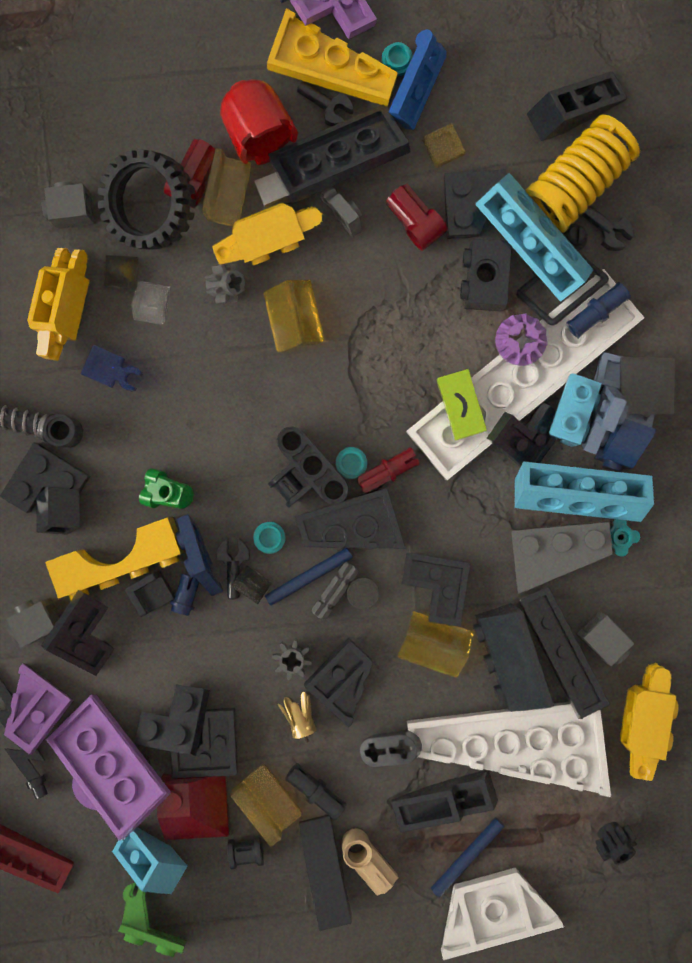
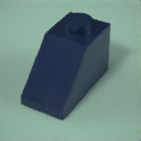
M625 418L621 425L617 424L614 432L610 431L607 443L604 447L599 446L594 459L602 461L603 468L614 472L634 468L653 438L656 429Z

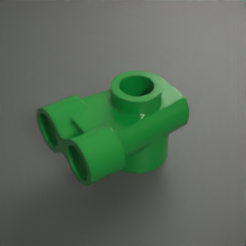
M154 468L147 470L144 478L145 487L139 495L141 505L151 508H157L159 505L185 509L192 503L194 493L188 484L168 478L164 471Z

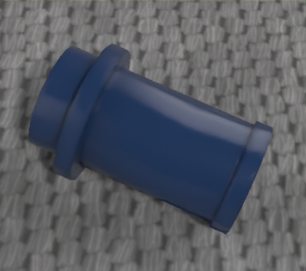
M181 573L174 601L170 600L169 604L172 605L171 611L189 616L190 611L195 609L192 605L199 581L196 577L191 578L189 588L187 589L190 576Z

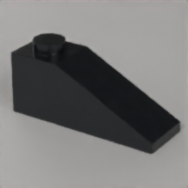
M613 71L549 91L527 113V116L540 140L545 141L564 134L619 105L627 99V96Z

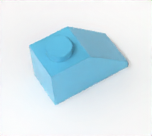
M138 827L124 840H118L112 851L142 892L172 894L187 868L185 862L171 846Z

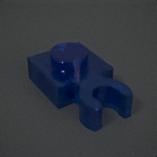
M93 345L81 375L113 388L116 380H118L122 388L135 392L137 388L129 385L127 378L130 374L142 377L143 372L133 366L122 368L125 361L123 357Z

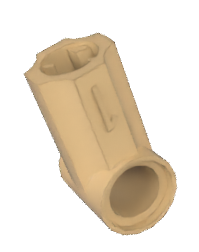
M358 828L348 830L341 840L345 863L350 868L356 870L377 896L385 894L393 887L398 879V874L373 846L366 832ZM354 844L364 846L363 850L359 853L350 852L349 848Z

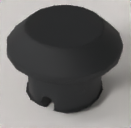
M570 224L568 229L562 233L577 251L585 247L588 236L583 226Z

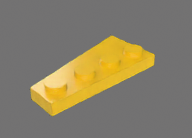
M286 8L267 61V70L376 104H384L388 107L398 72L363 52L358 54L349 49L348 43L339 38L335 40L320 32L321 28L313 23L305 26L303 21L296 18V13Z

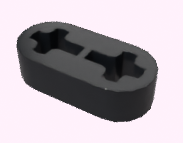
M411 731L375 734L361 744L360 755L362 760L371 767L403 765L411 763L420 755L422 743L420 738ZM404 742L405 745L411 746L412 750L407 753L405 749L396 750L395 747ZM375 745L377 749L386 748V751L378 756L376 752H371L370 748Z

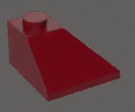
M163 774L161 776V780L171 791V794L157 807V819L165 840L229 837L226 776L172 778V774Z

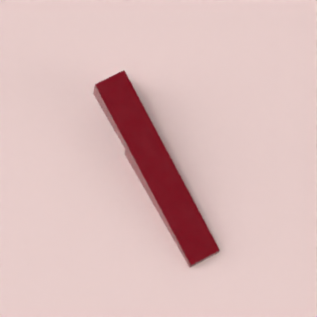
M0 824V870L59 894L74 862Z

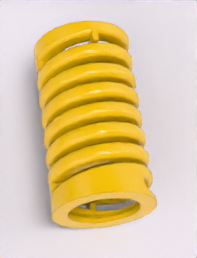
M600 115L592 122L590 128L585 129L580 137L576 138L572 145L567 147L563 154L559 155L555 162L548 166L546 172H543L538 177V180L533 182L525 191L560 232L564 233L569 225L578 219L579 214H583L587 207L596 201V197H600L604 193L605 188H609L613 184V180L618 179L622 172L628 169L630 163L637 160L640 156L639 145L630 130L620 121L609 115ZM614 133H616L625 141V143L628 146L629 152L625 145L620 141V139L613 135ZM541 200H543L546 206L550 209V211L552 212L551 214H549L547 210L544 208Z

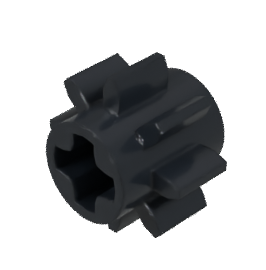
M611 822L604 825L597 832L599 839L595 841L597 844L596 849L603 861L611 858L614 864L619 865L627 862L635 855L636 851L633 847L637 845L635 842L637 838L629 825L621 828L617 822Z

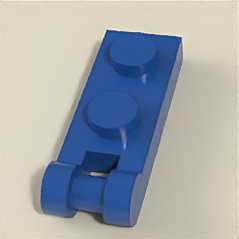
M428 29L421 31L416 37L417 49L389 110V113L405 129L414 130L447 55L445 48L441 43L437 42L434 34Z

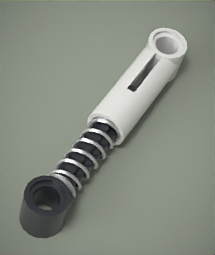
M6 405L0 407V426L5 431L13 429L15 433L22 431L26 436L35 434L37 438L43 439L44 442L63 448L76 446L83 437L81 423L72 417L63 414H49L48 416L45 414L40 416L39 412L35 415L29 414L28 410L21 412L18 411L17 407L14 410L8 409ZM66 423L69 427V434L65 439L61 440L58 436V428Z

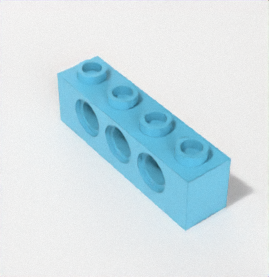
M510 173L502 178L475 204L560 302L587 281L593 268Z
M523 461L515 478V508L641 522L654 505L652 476Z

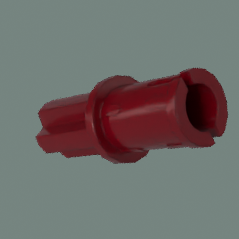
M409 447L387 461L382 459L381 464L358 476L357 482L362 491L368 493L389 480L394 482L396 481L395 477L420 465L418 458H414L416 454L413 449Z

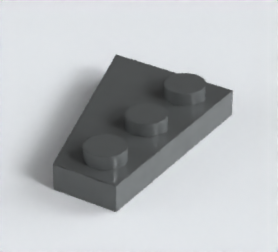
M609 522L511 530L518 594L613 554Z

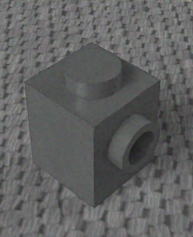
M63 181L55 183L54 187L44 188L45 199L41 202L43 215L57 229L95 224L91 193L83 183L73 184L72 182Z
M51 598L36 604L29 600L14 608L16 614L6 619L9 624L7 630L11 639L22 648L48 635L60 616Z
M598 612L576 633L609 666H612L614 663L619 664L623 662L630 654L629 649L634 645L632 640L607 615Z

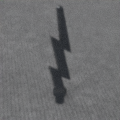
M0 678V697L8 710H0V722L6 728L7 719L11 716L12 712L11 702L13 696ZM4 748L28 782L25 784L27 789L31 788L35 799L46 796L48 794L44 785L46 778L44 774H39L29 760L45 761L38 749L33 754H28L22 748L20 750Z

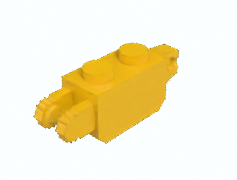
M280 203L237 220L232 227L233 234L212 245L216 259L219 264L244 260L245 263L251 261L252 265H256L270 259L269 253L281 249L282 253L292 251L300 247L299 241L305 239L303 232L314 228V226L322 222V213H320L318 208L312 206L294 212L291 206Z
M57 248L51 267L44 266L39 270L27 319L30 329L38 332L36 355L39 357L59 361L66 341H76L90 281L85 277L86 264L88 263V255L85 250L74 249L71 255L68 248Z
M657 663L648 664V667L644 670L646 673L643 676L642 686L633 685L627 690L619 739L624 747L630 751V775L633 778L646 781L653 780L659 759L666 761L667 751L672 749V720L676 719L678 715L676 695L670 692L672 674Z

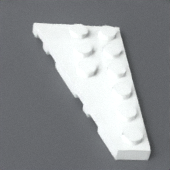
M570 702L553 703L554 707L547 709L515 712L501 709L407 721L408 731L415 733L422 743V750L418 756L420 758L449 764L450 762L470 766L473 769L495 771L502 775L545 784L552 783L567 786L570 789L586 790L611 797L601 710L583 719H578Z

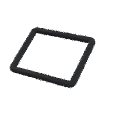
M581 253L580 255L593 268V272L601 280L554 319L548 316L524 294L525 291L540 280L537 274L517 290L518 298L549 325L558 324L609 280V276Z

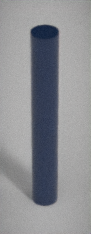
M348 548L342 549L267 593L265 598L269 605H274L351 560L353 557Z
M495 817L434 883L431 890L436 896L440 898L502 831L505 826L498 818Z

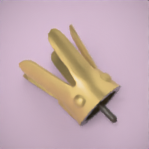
M306 692L301 693L302 712L296 702L292 703L288 697H285L283 702L288 714L280 704L278 706L291 725L292 736L295 739L304 737L306 743H308V736L317 731L311 714L310 695L307 696Z

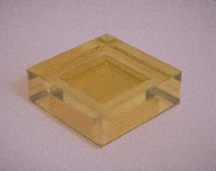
M452 123L423 136L422 141L435 168L445 165L465 154L464 147Z

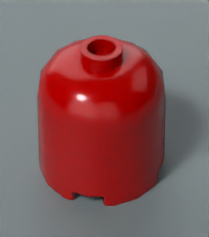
M259 79L238 81L222 99L220 115L243 164H247L251 160H255L257 165L270 162L269 153L283 148L290 140L293 143L296 142L298 131L270 84Z

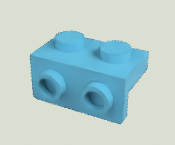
M574 373L570 374L549 434L560 438V443L570 447L581 445V442L586 440L590 430L588 422L591 413L598 407L601 398L599 390L602 383Z

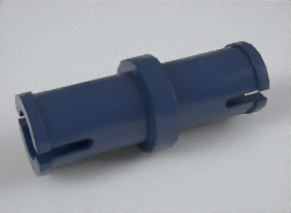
M617 282L614 287L601 297L590 300L587 303L588 307L571 320H568L566 322L567 328L579 339L581 335L599 321L603 323L609 319V314L625 301L631 299L629 291L622 283Z

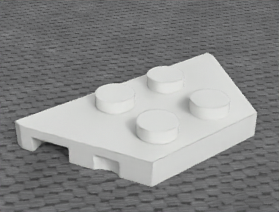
M516 868L457 883L453 886L441 947L443 960L563 928V923L560 917Z

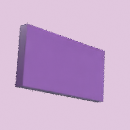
M91 694L46 739L118 840H124L171 794V791L97 695Z

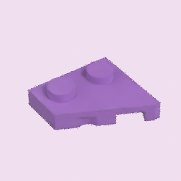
M22 663L18 671L20 678L17 691L13 693L12 712L11 716L7 719L4 735L28 754H33L73 702V699L28 665Z

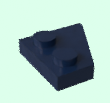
M189 514L177 518L180 531L176 532V538L181 549H186L188 559L184 560V564L191 578L196 577L211 596L223 592L221 583L213 576L210 567L213 563L198 526Z

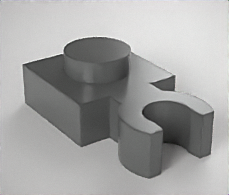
M333 186L320 191L321 194L319 196L322 201L333 211V215L352 238L362 231L360 222L362 214L352 200L347 202L340 193L337 194Z

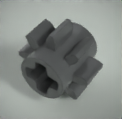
M235 264L213 265V273L205 276L207 294L216 297L215 303L238 302L237 295L245 291L244 275L235 270Z
M297 638L289 646L282 641L280 643V648L283 651L282 654L274 653L272 656L274 660H279L280 663L275 672L278 673L283 670L287 673V680H290L292 674L297 672L301 677H304L303 665H312V660L305 658V654L309 651L310 647L305 646L301 648L297 646ZM290 652L296 653V659L301 660L296 661L295 666H290L289 660L284 658L289 657Z

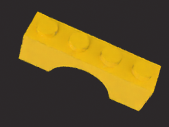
M167 517L137 528L136 542L132 551L119 563L106 564L99 562L84 549L46 561L45 563L58 599L69 595L71 601L78 590L89 595L87 588L98 584L101 590L119 584L117 577L128 573L131 579L149 573L147 566L158 562L161 568L179 562L178 555L186 553V551L181 549L177 541L176 532H178L174 518Z

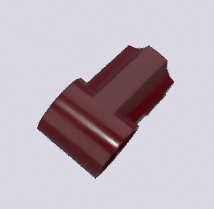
M194 138L181 165L184 167L183 172L188 173L191 178L188 184L194 186L195 193L191 194V198L196 200L197 207L205 191V181L219 156V152L209 143ZM166 180L164 194L171 197V189Z
M407 183L397 188L386 200V205L406 227L405 231L408 237L419 250L424 251L448 231L442 217L434 209H428Z

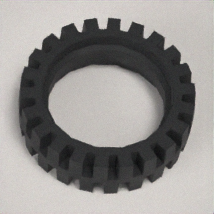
M144 149L125 152L126 156L119 155L115 158L117 164L110 163L106 169L110 174H103L100 181L106 184L105 188L98 187V195L104 196V200L98 201V208L105 210L104 213L100 214L103 222L109 223L106 229L109 233L115 234L114 238L119 242H124V245L145 250L169 247L173 245L172 242L179 241L183 237L180 234L181 232L188 231L190 226L187 224V221L193 220L195 213L190 212L191 207H196V200L191 198V194L195 193L194 186L188 184L191 178L188 173L183 172L184 167L180 163L175 162L173 158L167 155ZM144 168L158 170L166 178L171 189L172 205L168 218L159 229L152 233H143L135 230L128 222L123 205V195L127 182L135 172Z

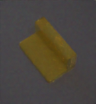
M220 148L215 149L202 211L207 221L233 226L235 221L240 220L251 171V163L243 164L241 160L225 157L223 149Z
M287 280L264 291L277 352H285L297 346L317 345L325 341L311 280Z
M413 611L398 657L432 670L458 677L469 658L474 632L461 627L428 622V616Z
M265 764L260 765L235 785L230 795L270 847L281 840L283 830L302 814L301 809Z

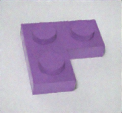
M290 0L305 26L333 13L348 39L374 27L377 21L366 0Z

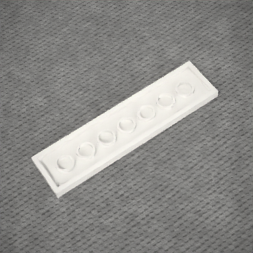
M595 275L549 313L548 316L554 319L599 282L601 278ZM610 276L608 282L558 324L552 326L543 319L540 321L542 326L547 329L548 344L543 355L537 361L529 365L518 366L507 362L499 354L471 378L487 429L486 432L455 441L443 401L406 431L445 480L450 479L492 444L487 437L504 412L514 415L520 421L563 386L570 374H577L644 319L633 303L628 300L609 314V319L603 323L599 321L581 335L579 339L569 331L566 326L568 320H571L588 307L587 303L593 298L598 299L615 286L616 283ZM525 334L516 340L519 342L520 353L526 343L535 342L527 338Z

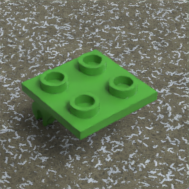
M136 883L128 885L123 891V899L126 905L123 921L118 931L125 934L124 940L139 946H143V943L146 941L156 944L155 951L174 957L176 952L183 953L187 940L150 928L145 897L146 892H142L139 888L136 896H134L133 891Z

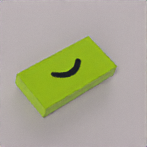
M469 369L437 378L454 440L486 432L487 429Z

